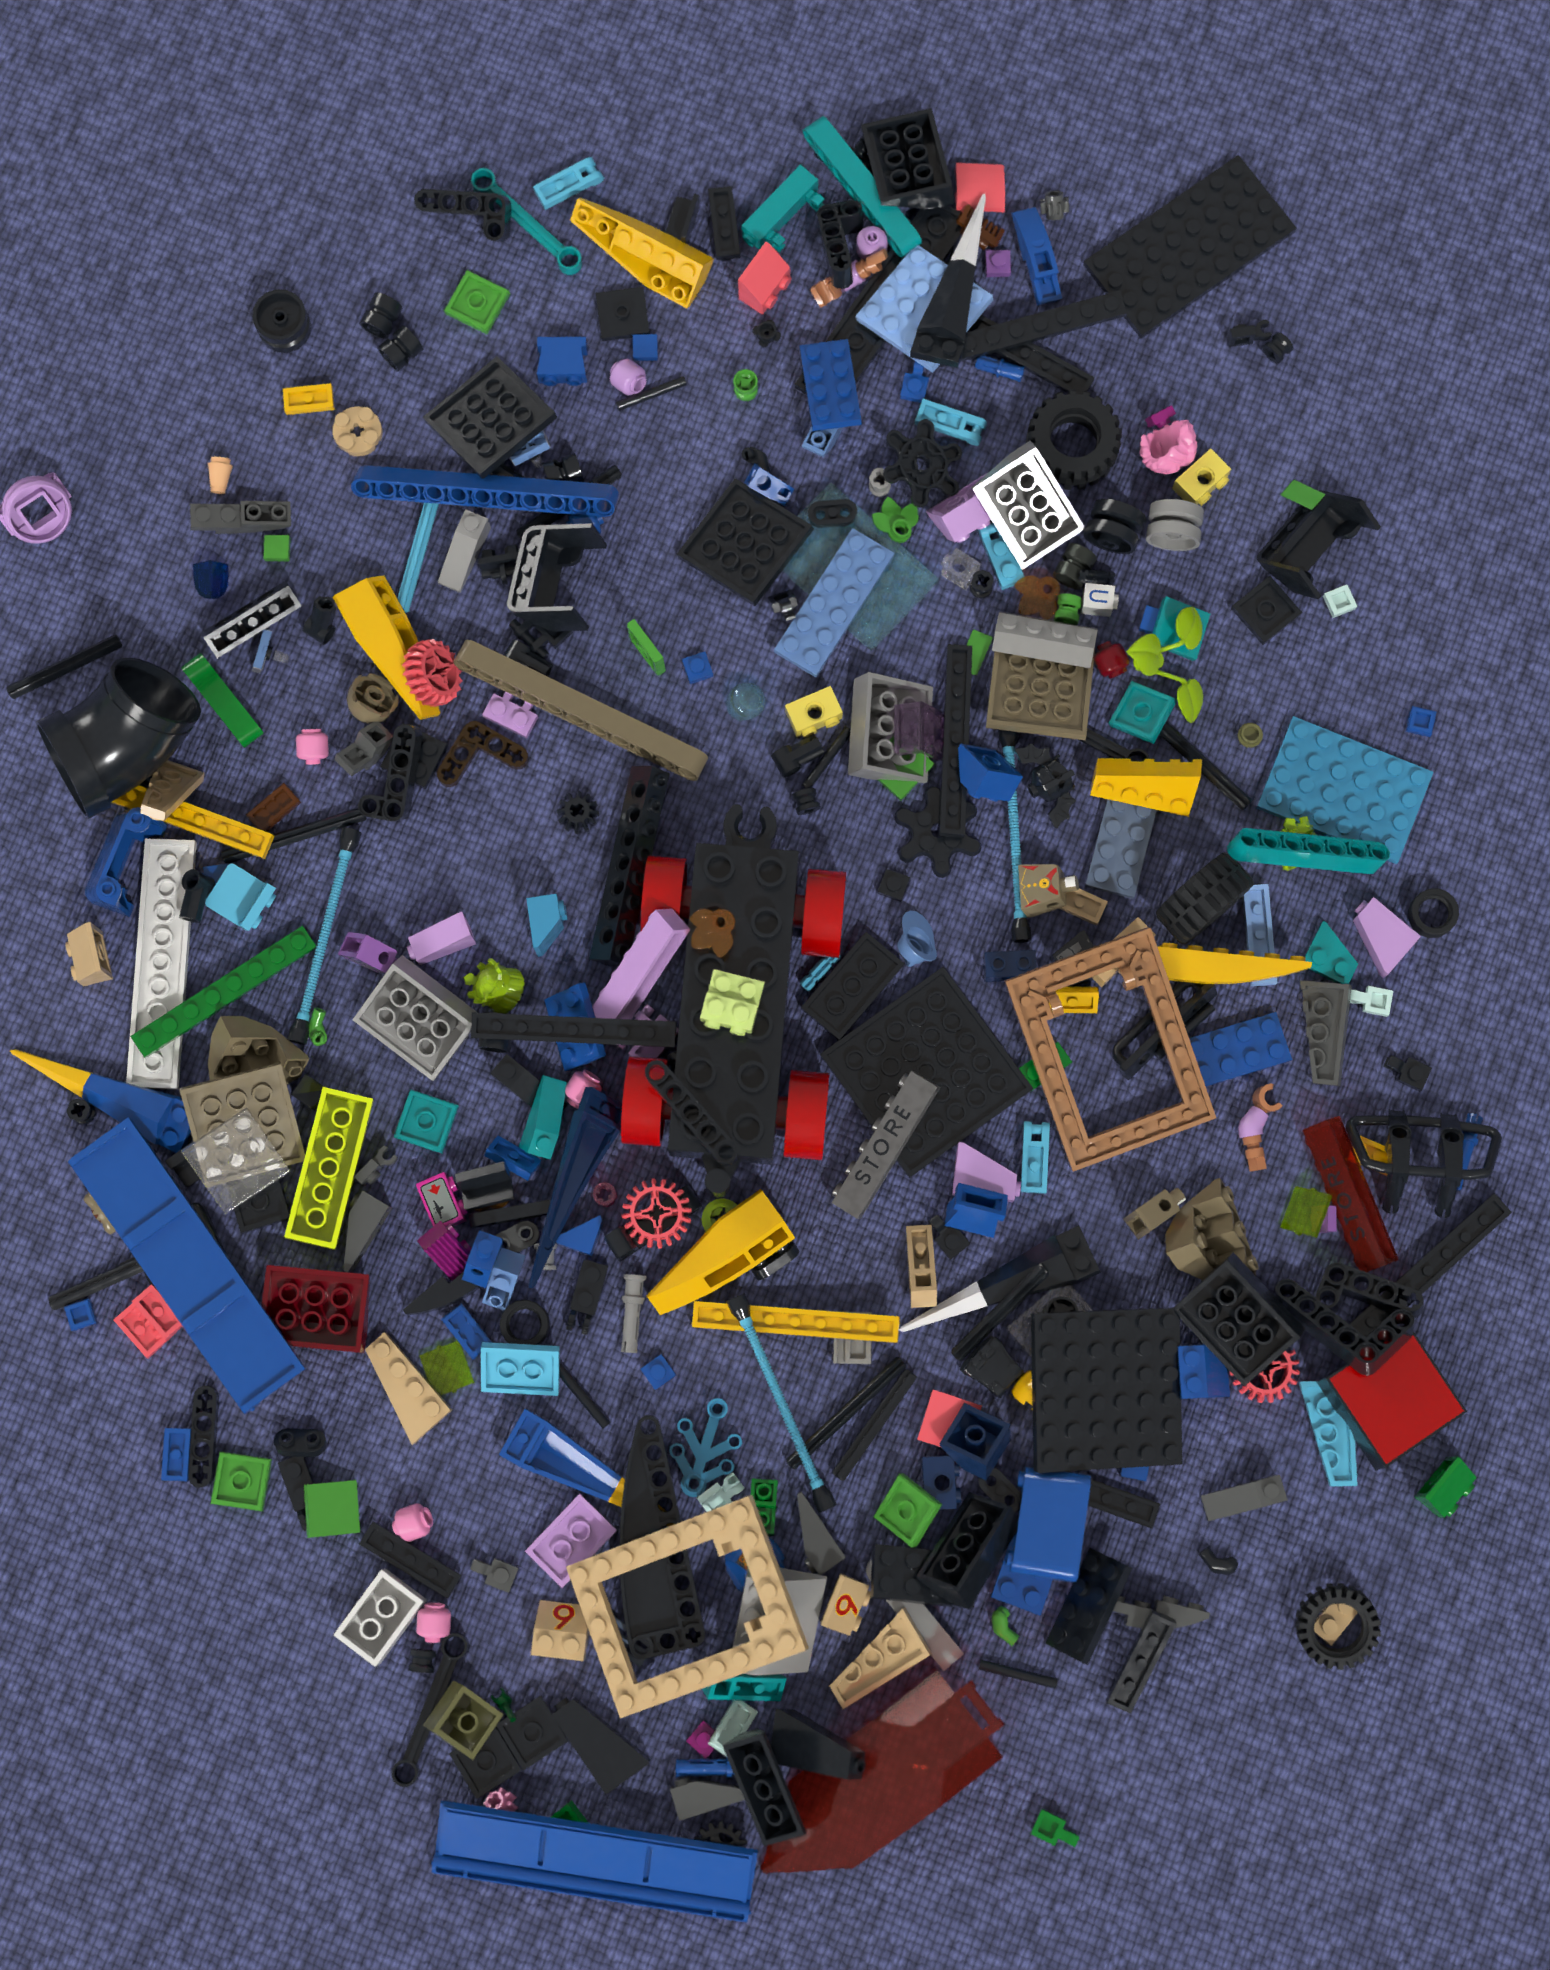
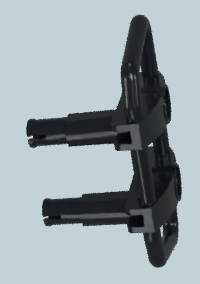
M1388 1109V1115H1359L1351 1117L1346 1122V1131L1361 1165L1366 1169L1388 1174L1385 1186L1386 1194L1382 1208L1385 1212L1390 1213L1391 1206H1393L1392 1214L1399 1211V1203L1404 1185L1407 1183L1408 1176L1411 1175L1440 1178L1437 1191L1438 1198L1434 1212L1438 1217L1442 1218L1443 1210H1445L1444 1218L1449 1217L1457 1187H1460L1461 1180L1489 1177L1493 1172L1502 1142V1136L1496 1128L1459 1121L1456 1114L1440 1113V1118L1411 1116L1406 1115L1404 1110ZM1387 1125L1385 1151L1388 1163L1369 1158L1356 1126ZM1409 1126L1438 1128L1437 1155L1440 1167L1410 1165V1138L1412 1131ZM1463 1132L1485 1135L1491 1138L1483 1168L1463 1169Z

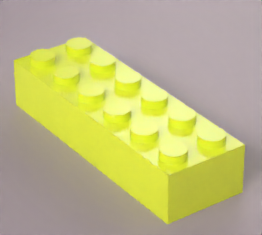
M326 1087L322 1088L284 1236L286 1239L336 1250L374 1102L372 1098Z

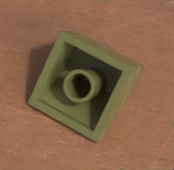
M453 1680L423 1726L473 1760L503 1714L464 1685Z

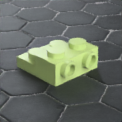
M714 969L700 1020L705 1022L704 1026L719 1030L720 1026L730 1028V1033L745 1036V1033L752 1034L765 982Z

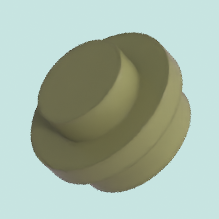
M1246 723L1240 727L1237 737L1244 747L1253 748L1262 741L1263 732L1257 724Z

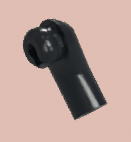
M1209 1546L1198 1554L1211 1572L1216 1574L1230 1575L1238 1567V1561L1234 1557L1229 1556L1226 1559L1217 1558Z

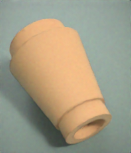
M211 457V461L208 463L211 493L225 494L233 467L230 465V459Z

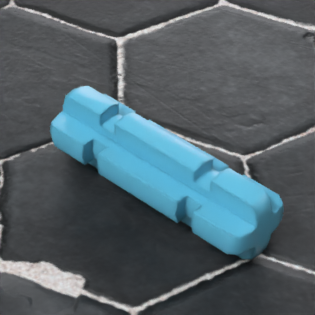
M839 955V958H821L809 971V975H805L800 981V985L806 991H811L816 984L815 982H819L832 968L831 965H835L841 956Z

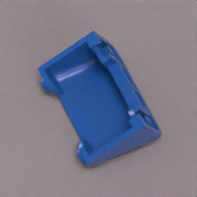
M139 807L121 811L114 818L85 889V895L91 903L130 917L134 905L126 899L128 890L123 888L118 880L135 840L145 844V839L156 835L163 837L167 829V825L162 820H153L149 816L141 814V808Z
M1024 1467V1472L1019 1471L1017 1487H1022V1499L1013 1551L1008 1550L1006 1557V1566H1010L1009 1572L1066 1582L1077 1581L1091 1485L1090 1475L1070 1472L1036 1473L1033 1472L1032 1467Z

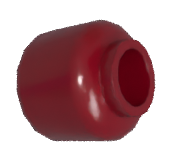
M1107 641L1097 646L1099 651L1094 654L1093 658L1101 676H1108L1109 679H1112L1127 672L1126 667L1130 664V660L1122 644H1112L1111 641Z

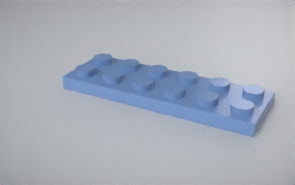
M852 528L795 616L796 618L775 647L774 653L817 678L892 561L895 553Z

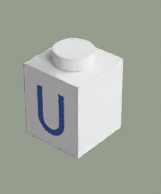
M1085 583L1081 614L1110 617L1113 609L1118 607L1119 595L1114 594L1115 586Z

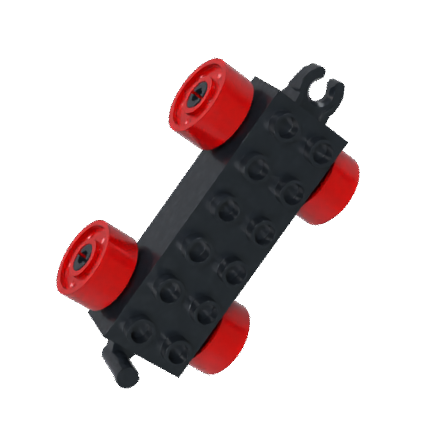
M735 804L726 813L723 822L726 845L696 843L692 886L687 885V859L648 856L644 874L640 931L643 930L648 922L650 914L657 909H673L683 921L684 919H689L688 927L691 929L687 935L675 1076L736 1144L738 1159L730 1166L719 1164L648 1083L645 1077V1068L648 1063L659 1060L669 1068L668 1059L629 1056L623 1091L621 1142L624 1144L661 1147L665 1120H669L668 1152L670 1156L703 1159L707 1173L704 1179L705 1185L710 1194L715 1197H724L729 1193L731 1180L741 1162L773 1165L776 1130H785L784 1157L822 1160L830 1073L791 1070L788 1096H779L793 928H803L801 955L839 958L846 872L808 869L806 895L796 894L799 851L771 849L777 834L775 815L767 806L760 810L759 821L762 824V830L757 837L748 839L740 834L738 826L743 819V810L739 804ZM714 969L765 982L752 1034L745 1033V1036L730 1033V1028L720 1026L719 1030L704 1026L705 1022L700 1020ZM659 1067L652 1069L650 1072V1077L654 1080H659L664 1076V1070ZM672 1087L668 1090L667 1097L676 1100L681 1096L682 1091L677 1087ZM689 1107L685 1110L684 1116L687 1119L693 1120L699 1115V1110L696 1107ZM710 1126L705 1127L701 1135L707 1140L712 1139L716 1136V1129ZM724 1146L719 1150V1156L725 1160L730 1159L734 1154V1150L728 1146Z

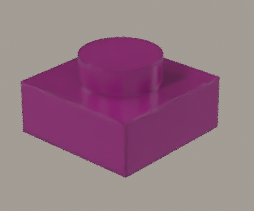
M1171 405L1145 418V421L1149 428L1156 425L1159 429L1171 422L1170 417L1175 415L1176 412Z
M703 1720L686 1742L706 1759L715 1749L707 1744L715 1730Z

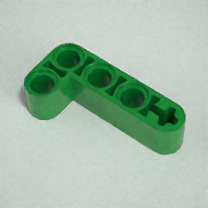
M201 652L181 667L244 748L264 734Z

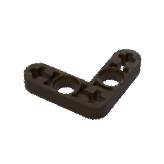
M471 721L464 726L438 768L437 777L445 787L456 786L479 750L515 770L525 768L528 764L529 756L526 749L480 722ZM479 728L480 735L486 738L484 745H481L483 740L478 736H474L472 739L469 731H475ZM494 739L503 742L502 749L497 752L489 749V744ZM508 745L511 746L509 748L511 753L517 755L521 752L522 761L517 760L513 763L512 756L506 753ZM465 748L469 751V755L465 760L455 758V753L458 749ZM450 760H452L456 765L461 766V768L458 769V767L455 766L452 772L455 777L453 779L448 778L446 781L443 773L445 771L450 772L453 765L449 762Z

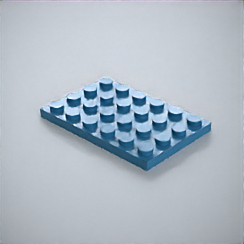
M1293 716L1256 808L1284 820L1286 818H1294L1295 823H1300L1299 818L1307 816L1310 824L1313 825L1314 832L1324 836L1383 843L1390 851V857L1387 861L1397 864L1432 778L1433 771Z

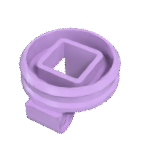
M48 473L44 476L25 477L14 483L7 490L0 505V521L11 536L15 535L22 541L34 544L52 541L65 531L70 522L72 507L69 498L72 496L55 473ZM43 495L54 511L31 525L20 509Z

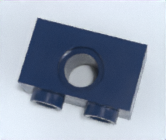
M1036 950L985 952L983 956L984 982H1002L1036 969Z
M950 1456L921 1457L923 1489L942 1503L939 1510L957 1509L956 1503H961V1489L955 1486V1477H960L959 1465ZM939 1475H944L949 1480L948 1487L942 1491L938 1490L934 1485L935 1478Z

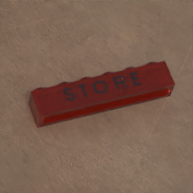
M1337 1116L1303 1129L1305 1142L1312 1152L1315 1167L1321 1174L1325 1191L1330 1196L1333 1206H1336V1217L1341 1223L1344 1238L1351 1248L1356 1266L1359 1270L1369 1272L1399 1260L1341 1117Z

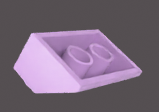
M986 474L959 490L956 495L949 496L926 511L947 540L957 543L963 542L970 537L969 533L976 529H983L991 523V518L971 488Z

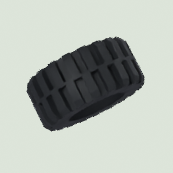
M1069 390L1067 395H1064L1061 391L1054 394L1053 400L1049 397L1042 402V406L1037 407L1034 411L1026 436V443L1031 441L1036 446L1058 484L1064 485L1066 490H1071L1072 486H1077L1078 490L1085 489L1087 483H1090L1091 486L1099 483L1100 477L1105 478L1109 474L1110 468L1114 466L1121 446L1122 429L1118 428L1120 424L1118 416H1112L1114 409L1109 404L1104 406L1102 404L1103 399L1098 395L1095 398L1090 397V392L1083 391V394H1076V390ZM1062 424H1080L1092 432L1096 439V447L1093 452L1086 456L1069 457L1060 453L1054 447L1050 439L1051 433Z
M1223 852L1193 875L1157 909V919L1179 943L1185 945L1202 933L1244 896L1254 885L1253 878L1237 860H1234L1228 853Z

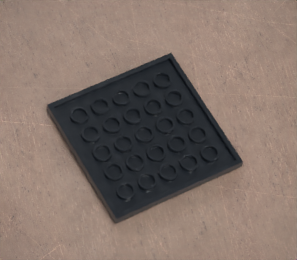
M944 967L937 970L820 1054L821 1058L872 1127L878 1117L883 1118L886 1114L887 1109L885 1105L892 1095L896 1097L901 1089L898 1084L905 1073L910 1074L911 1071H915L941 1087L896 1160L908 1178L914 1176L957 1145L958 1142L967 1138L1033 1090V1087Z
M1173 1307L1031 1313L1033 1472L1046 1473L1182 1465V1413L1178 1367L1180 1318L1174 1312Z

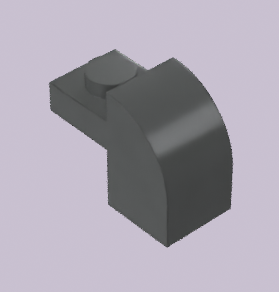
M372 722L361 729L355 742L337 753L334 760L352 777L364 768L366 770L370 769L383 757L393 740V735L380 722Z

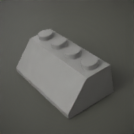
M1000 611L992 651L1090 668L1098 629Z

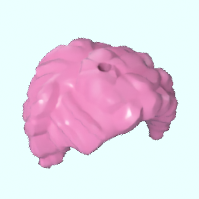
M1177 420L1172 422L1171 425H1165L1160 430H1153V433H1148L1147 436L1143 434L1139 451L1142 463L1155 473L1166 475L1176 473L1180 468L1189 466L1194 460L1197 451L1196 434L1193 430V425L1188 420Z

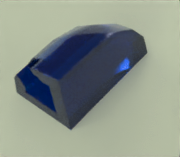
M213 560L193 564L194 585L200 596L205 599H219L225 594L229 581L228 564Z

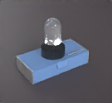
M542 430L510 457L515 466L526 460H531L536 468L543 467V460L539 454L551 448L545 432Z
M264 629L252 667V671L259 674L262 672L261 669H263L262 665L264 666L265 660L269 661L273 647L268 645L272 634L270 630ZM276 650L273 660L286 663L289 660V656Z

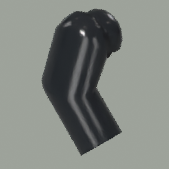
M746 447L742 450L741 456L746 462L752 465L757 464L771 473L768 458L764 452L754 447Z

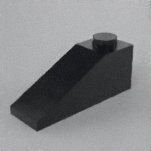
M506 1054L490 1074L532 1108L540 1081ZM564 1102L563 1110L568 1106V1104L565 1103V1102Z

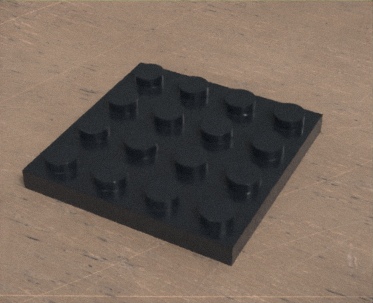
M498 356L423 416L424 421L482 479L487 477L558 418L556 413Z
M735 478L677 552V556L688 565L753 606H756L813 532L814 528L808 522Z

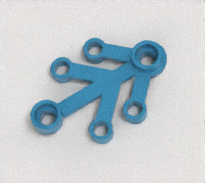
M720 1398L712 1399L707 1405V1412L710 1417L701 1445L693 1431V1423L690 1419L682 1418L677 1424L679 1432L684 1434L696 1458L693 1470L684 1456L685 1448L682 1444L674 1443L669 1449L670 1455L676 1459L684 1475L681 1480L682 1491L690 1497L700 1496L706 1490L708 1482L723 1474H731L734 1470V1463L730 1459H723L718 1467L703 1473L706 1462L731 1449H739L742 1445V1438L737 1434H731L727 1440L711 1448L719 1420L725 1417L728 1412L726 1402ZM715 1404L722 1405L723 1410L720 1414L713 1412ZM683 1421H688L690 1423L689 1430H681L680 1424ZM732 1437L739 1439L738 1446L732 1447L729 1441ZM675 1446L682 1448L680 1456H675L672 1453V1449ZM724 1462L731 1464L732 1467L729 1472L722 1470ZM691 1479L698 1480V1488H690L689 1482Z

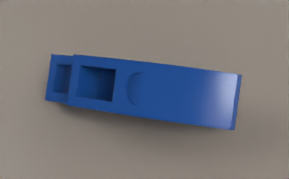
M1036 207L1012 212L1022 258L1027 263L1037 306L1062 300L1057 279L1059 271L1055 256Z

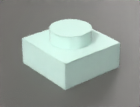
M1348 585L1323 595L1332 618L1357 608Z

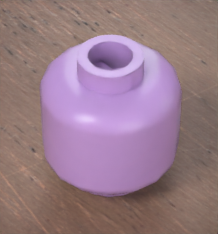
M867 226L858 233L856 251L862 260L866 261V257L884 248L887 250V236L881 228Z
M631 359L620 360L611 367L610 382L625 395L637 394L645 387V370Z

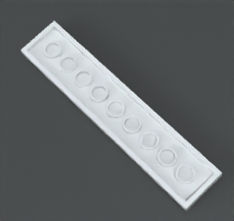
M145 839L130 1036L185 1001L191 922L180 919L179 914L185 894V889L181 884L183 875L188 870H195L197 848L195 840ZM183 1035L147 1058L143 1057L130 1037L126 1083L148 1089L179 1090Z

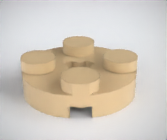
M351 407L336 415L333 425V436L341 450L348 452L352 456H364L376 449L375 446L382 439L383 430L379 418L370 408ZM357 426L364 428L359 437H356L355 433H351Z

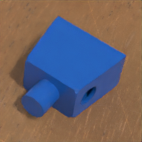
M480 1230L478 1231L466 1262L462 1280L487 1288L493 1267L503 1245L502 1238ZM472 1269L480 1270V1271L483 1272V1273H482V1274L477 1273V1272L473 1271Z

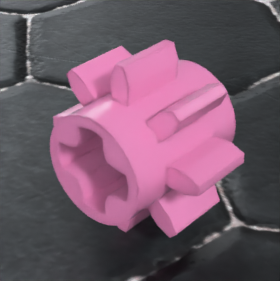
M502 1787L499 1788V1791H490L486 1801L483 1802L488 1808L513 1812L518 1809L513 1803L516 1796L511 1792H507Z

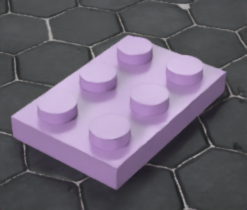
M579 1494L525 1552L563 1588L571 1580L566 1567L592 1557L611 1538L617 1529Z

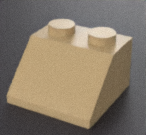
M87 922L67 934L69 942H66L65 946L68 956H72L74 966H71V974L74 981H77L82 986H88L113 979L103 931L91 922Z

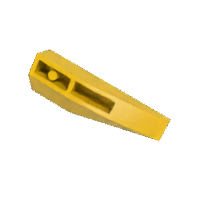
M580 197L576 201L570 219L572 223L644 286L685 308H689L705 283L714 258L630 216Z
M385 576L365 578L335 594L332 598L335 600L355 640L420 720L439 716V706L430 707V705H423L421 701H416L415 694L409 693L410 686L405 685L407 679L402 675L405 672V668L402 666L405 662L404 655L408 653V649L418 642V639Z
M1162 943L1160 947L1158 946L1169 981L1199 984H1236L1282 977L1312 967V962H1307L1306 957L1290 956V960L1280 959V954L1265 953L1264 957L1254 956L1252 951L1241 950L1238 955L1228 954L1229 949L1213 948V952L1203 951L1202 946L1188 945L1186 949H1178V944Z
M760 1189L721 1216L646 1296L659 1315L665 1314L728 1284L795 1239V1237L765 1193Z

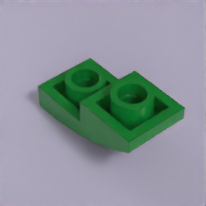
M752 1478L751 1495L754 1498L767 1536H774L778 1480Z

